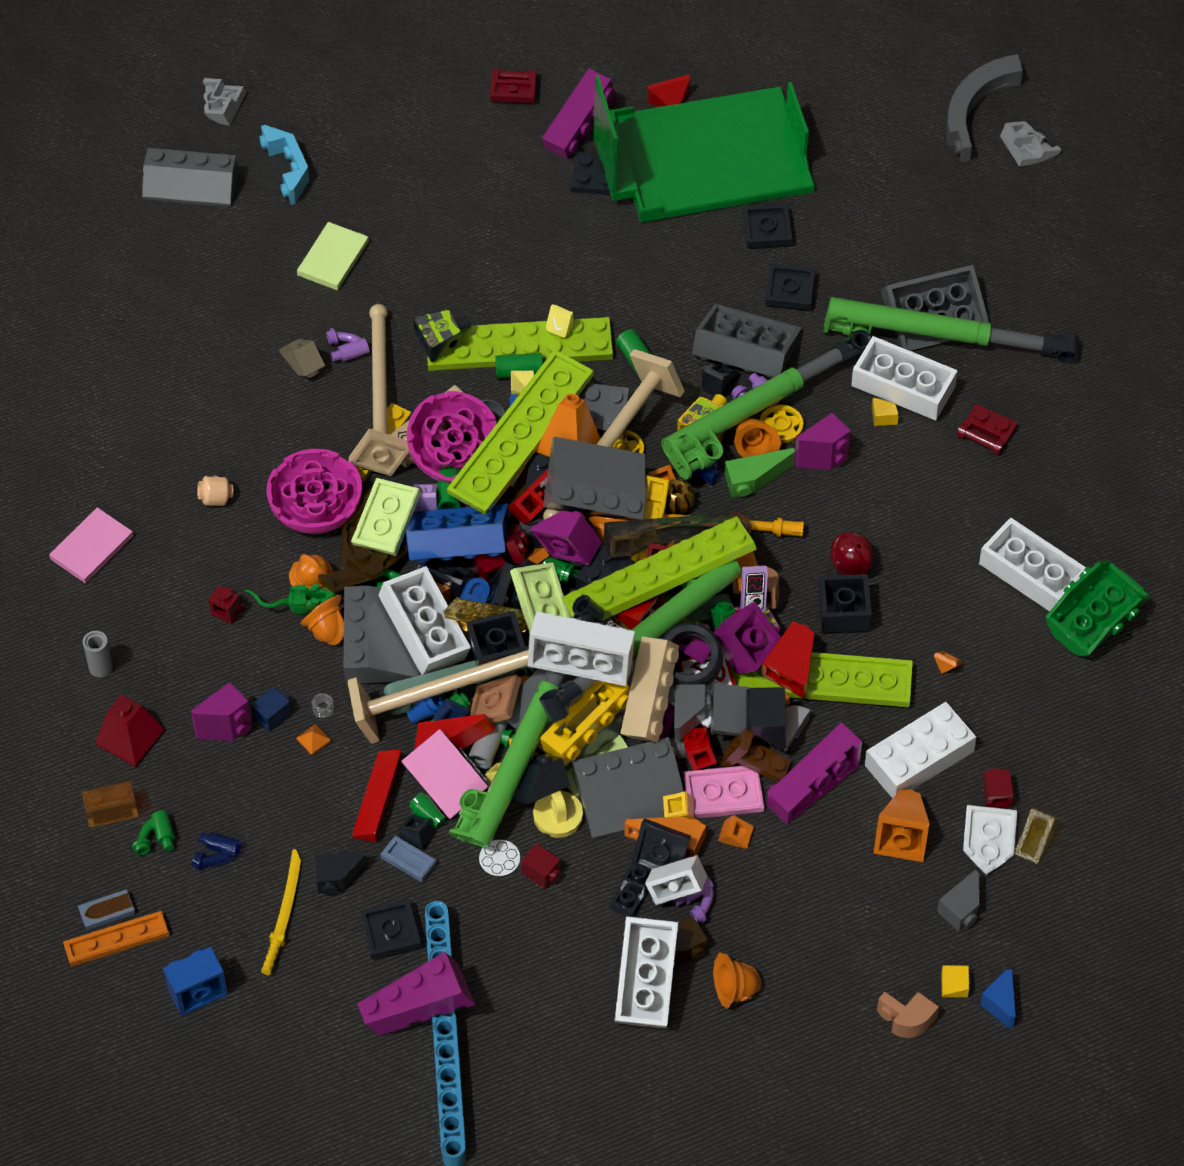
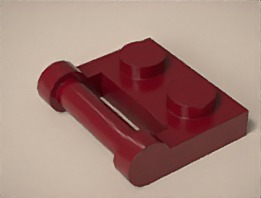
M493 68L490 101L534 103L537 70H530V72L500 71L499 68Z
M976 404L964 423L960 425L957 436L963 439L966 437L992 449L993 453L1000 455L1016 431L1018 422Z

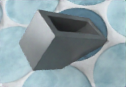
M675 685V740H681L706 719V709L711 708V695L706 694L705 685Z
M974 870L939 899L937 912L958 932L965 926L969 928L978 919L979 873Z

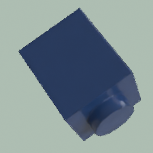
M272 687L251 704L253 717L270 732L291 715V700L284 692H279Z

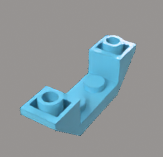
M263 125L261 126L262 136H259L262 148L267 149L269 156L284 152L286 159H290L292 162L290 163L292 172L282 174L283 184L280 187L283 196L288 197L291 205L296 204L309 182L308 166L293 134Z

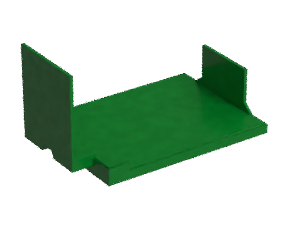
M599 75L595 76L594 141L600 161L605 169V177L612 201L633 197L640 222L814 192L815 186L807 161L809 131L792 82H788L787 102L781 87L639 111H633V107L609 111Z

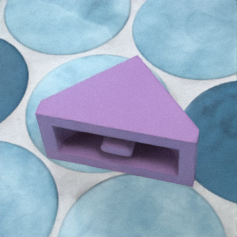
M414 484L413 487L421 490L414 511L437 510V484Z

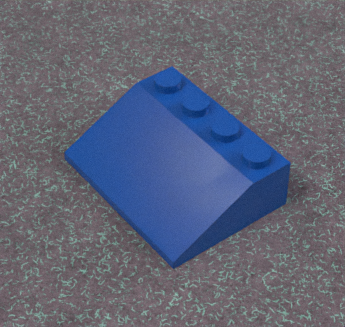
M496 504L487 514H482L472 507L414 511L406 531L409 559L416 560L417 562H427L430 558L451 560L454 556L474 558L478 554H488V556L501 555L507 548L505 542L508 535V504Z

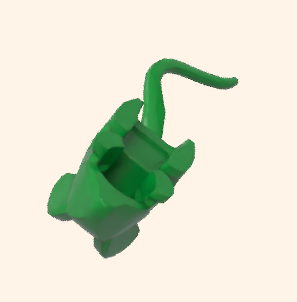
M314 584L311 588H307L306 585H296L290 588L289 598L280 599L268 604L264 603L253 591L245 590L263 607L274 608L280 605H288L290 610L298 615L313 611L317 606L335 596V593L325 588H320L319 584Z

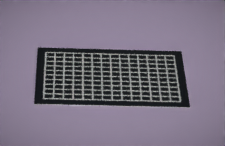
M460 748L465 760L470 764V766L485 782V784L488 786L487 788L489 789L487 780L484 778V776L480 773V771L475 767V765L471 762V760Z

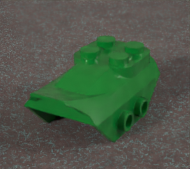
M1109 560L1099 561L1092 568L1086 567L1079 575L1080 579L1076 582L1072 580L1063 590L1064 594L1046 616L1051 634L1077 656L1090 655L1111 634L1116 636L1123 629V623L1127 620L1132 621L1139 614V609L1151 598L1142 586L1124 571L1119 570Z

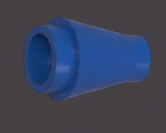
M438 694L418 701L407 712L408 718L413 723H417L420 720L433 716L444 703L441 696Z

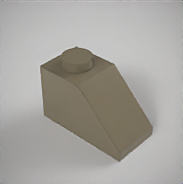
M297 339L279 349L281 355L297 375L310 378L320 372L319 369L325 366L314 341Z

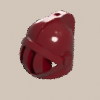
M844 532L836 536L831 545L830 559L839 575L870 573L873 552L872 544L868 538L860 533Z

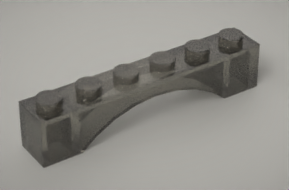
M745 512L604 522L603 544L610 557L634 556L640 551L648 549L649 543L658 545L678 543L736 516L750 537L752 525Z

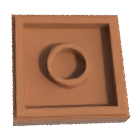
M516 674L477 685L469 716L486 714L492 723L511 718L521 678Z

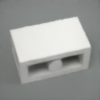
M696 855L652 869L645 884L657 905L701 891L707 875Z

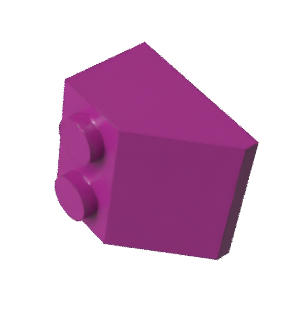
M833 413L829 414L796 437L794 465L799 468L831 470L837 465L844 464L849 456L851 430Z
M562 510L532 526L530 530L552 558L586 565L590 564L602 543L595 529L585 520V516L577 511L568 512Z
M756 602L750 603L724 620L714 632L721 644L724 657L737 674L757 671L781 638Z
M230 682L191 710L195 736L201 740L234 741L239 736L247 734L252 727L249 702Z

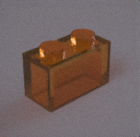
M131 781L81 792L89 828L139 817Z

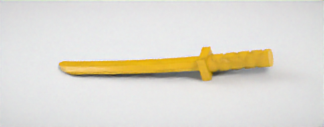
M296 849L292 850L281 910L275 931L270 934V947L261 970L265 975H271L279 948L285 945L284 935L293 905L301 865Z

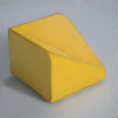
M873 398L872 413L874 426L898 425V411L895 403Z
M688 792L663 796L664 817L695 819L693 798Z
M968 966L942 967V997L968 998Z

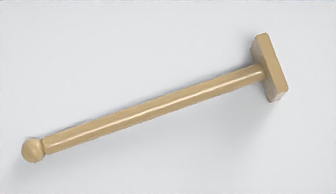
M375 304L369 312L372 319L373 429L369 428L350 454L349 462L351 461L356 466L392 476L408 455L409 449L407 440L387 434L386 318L388 311L384 305Z
M635 349L631 352V360L642 383L596 445L612 448L654 389L678 397L682 396L684 388L672 361ZM547 508L543 514V519L545 520L561 510Z
M529 650L374 700L369 697L356 677L349 679L348 687L355 722L369 742L372 744L379 742L375 719L376 714L528 666Z

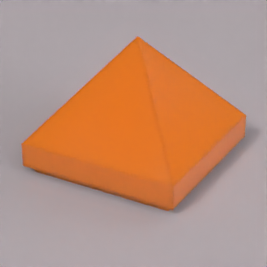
M944 651L937 652L934 655L941 674L959 667L963 663L962 660Z
M316 724L296 738L311 755H314L331 742V739Z

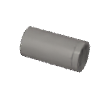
M91 631L83 638L88 668L93 676L105 677L113 669L108 640L103 632Z
M505 720L493 723L496 726L495 731L473 743L468 758L475 767L481 769H489L501 743L502 733L508 726Z

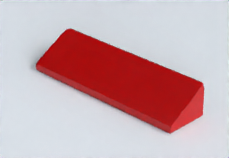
M402 750L378 752L352 838L377 842L401 765Z

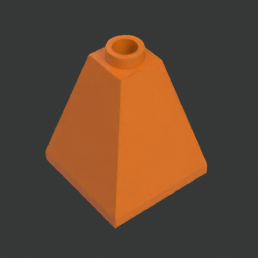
M576 394L565 396L559 403L537 447V453L550 457L552 437L590 444H597L600 437L585 400L580 399Z
M911 789L899 790L879 814L873 854L919 862L924 861L929 821L920 793Z

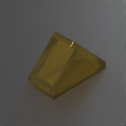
M1032 808L1014 854L1038 864L1052 837L1056 817Z

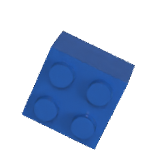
M211 947L205 950H197L191 956L183 960H175L163 968L168 992L180 1016L228 995L224 972Z

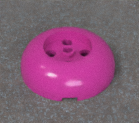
M447 391L435 396L432 395L417 406L409 420L407 445L410 455L415 464L426 475L440 482L451 483L457 475L449 478L440 474L439 471L449 466L462 469L497 424L496 418L482 401L472 395L458 391ZM449 422L451 428L444 430L442 423ZM468 433L471 437V441L463 440V434ZM437 441L441 447H434L431 442ZM453 453H459L461 455V460H457L454 457Z
M308 449L291 454L283 459L284 462L277 469H273L269 476L267 498L272 512L285 526L301 533L320 534L341 527L354 515L362 497V482L357 468L351 461H346L340 457L339 453L330 450ZM323 485L328 486V487H330V488H329V489H324V486H323Z

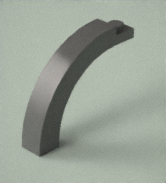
M1018 54L993 60L977 68L961 82L952 96L948 111L946 138L948 146H954L955 153H959L961 162L970 161L972 146L966 120L974 106L993 92L1021 85L1023 70Z

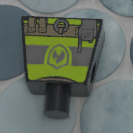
M448 309L413 317L414 332L431 363L460 348L463 345L462 332L471 329V323L467 316L455 320Z

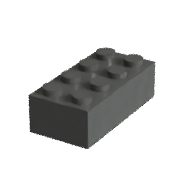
M588 383L578 395L580 399L585 400L600 439L631 398L629 388ZM627 427L618 440H625Z

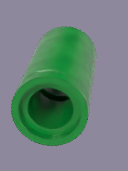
M629 329L618 336L616 344L638 375L630 357L631 352L635 349L651 353L634 329Z
M542 353L495 355L496 377L511 378V371H534L535 375L542 366Z
M449 466L440 470L439 473L445 477L452 478L458 475L461 469ZM437 481V510L461 508V501L447 493V488L451 483Z

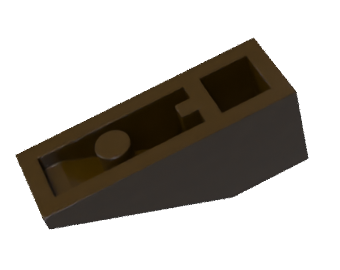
M691 916L678 923L674 963H684L691 959L697 960L707 952L708 939L695 918Z

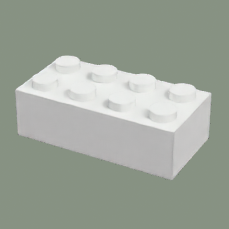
M873 336L853 368L851 386L937 420L955 389L958 370Z
M1012 518L982 547L979 562L984 568L1048 611H1051L1062 597L1065 587L1072 580L1076 582L1080 579L1079 575L1086 568Z
M426 566L383 583L378 596L421 675L444 669L466 659L471 647L452 612L446 610L449 607Z
M536 612L529 638L528 666L626 686L632 666L635 631Z
M945 702L866 751L865 766L893 798L899 790H913L973 753L976 736Z
M626 917L615 1023L667 1029L678 922Z

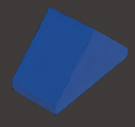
M1006 970L982 993L980 1003L982 1007L1007 1028H1013L1015 1021L1012 970Z

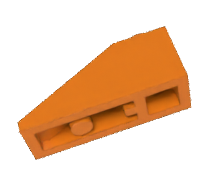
M685 817L646 818L691 835L686 859L698 854L706 838V825L702 824L699 820ZM645 818L626 819L625 836L637 840L641 822Z

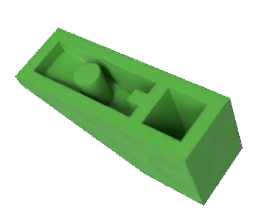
M794 448L725 461V478L731 497H744L755 493L791 468L795 460Z

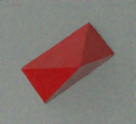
M689 74L647 86L648 103L656 107L684 103L690 92Z

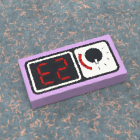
M767 566L742 567L740 609L752 602H756L762 612L766 611Z

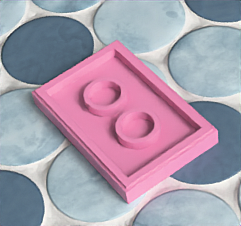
M96 508L49 556L52 561L86 584L134 536L133 531L99 508Z
M440 729L401 761L449 819L461 810L459 801L466 790L476 789L483 791L488 787Z
M744 766L683 772L685 791L693 798L695 819L764 812L759 774Z

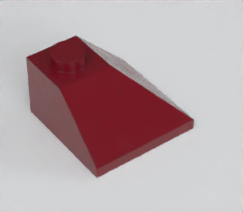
M121 694L107 711L95 744L136 768L165 731L142 705Z

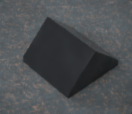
M431 558L429 561L419 564L417 568L420 569L426 566L435 582L450 587L451 600L454 601L459 599L467 581L476 578L478 574L438 558Z
M785 687L747 689L746 729L781 750L786 748Z

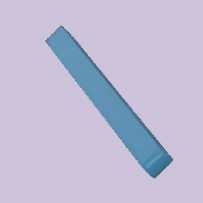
M433 901L425 908L428 961L444 952L451 956L448 909L443 902ZM435 915H440V916H442V917L439 918V919H434V918H432V917L435 916ZM436 938H443V939H444V940H442V941H440V942L434 941V939H436ZM456 1011L448 1014L443 1012L432 1016L441 1151L443 1163L446 1166H462L466 1161ZM443 1030L451 1031L449 1034L446 1035L440 1034V1032ZM446 1053L453 1055L450 1058L441 1057ZM447 1077L454 1078L452 1082L443 1081ZM448 1101L456 1102L453 1106L444 1105ZM450 1125H455L458 1127L456 1130L453 1131L446 1129V1127ZM453 1149L460 1151L456 1155L448 1154V1152Z

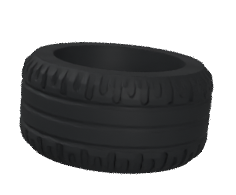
M697 623L679 624L671 628L662 637L663 640L677 644L679 641L687 638H696L704 641L711 650V660L703 671L694 675H683L674 670L672 685H705L706 687L717 678L723 665V651L717 636L707 627Z

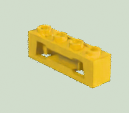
M598 681L583 694V697L569 708L570 713L567 717L555 722L540 737L543 750L552 756L561 757L564 766L570 761L575 760L579 756L580 751L587 744L595 740L598 732L604 726L610 725L614 716L621 709L626 708L630 686L628 684L623 686Z

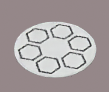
M494 840L491 841L489 848H482L479 861L487 873L495 876H504L517 868L520 862V853L511 842Z

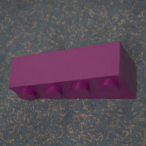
M591 69L587 70L542 137L545 149L567 160L577 151L579 145L594 129L596 75H599L608 108L610 109L617 101L610 78Z
M841 722L779 783L771 786L767 793V806L788 825L860 766L862 741Z
M446 952L358 1003L365 1024L379 1036L408 1027L410 1023L421 1020L424 1022L430 1020L431 1016L443 1012L445 1014L454 1012L455 1008L475 1005L459 964Z

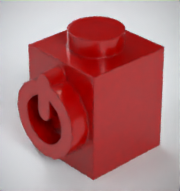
M706 727L694 728L683 737L686 753L693 771L717 764L713 744Z

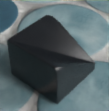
M411 815L398 828L400 839L419 848H423L435 835L433 820Z

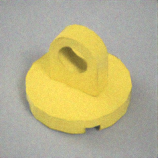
M557 791L536 801L533 809L534 823L540 832L549 834L550 837H567L577 831L583 820L582 804L570 792Z

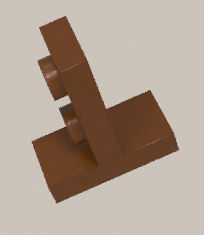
M745 727L727 745L720 766L724 768L732 767L735 763H738L779 783L786 776L791 760L752 741L754 733Z

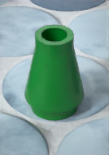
M420 792L409 804V807L412 809L411 813L419 817L432 819L435 828H438L446 819L429 794L425 795L423 792Z

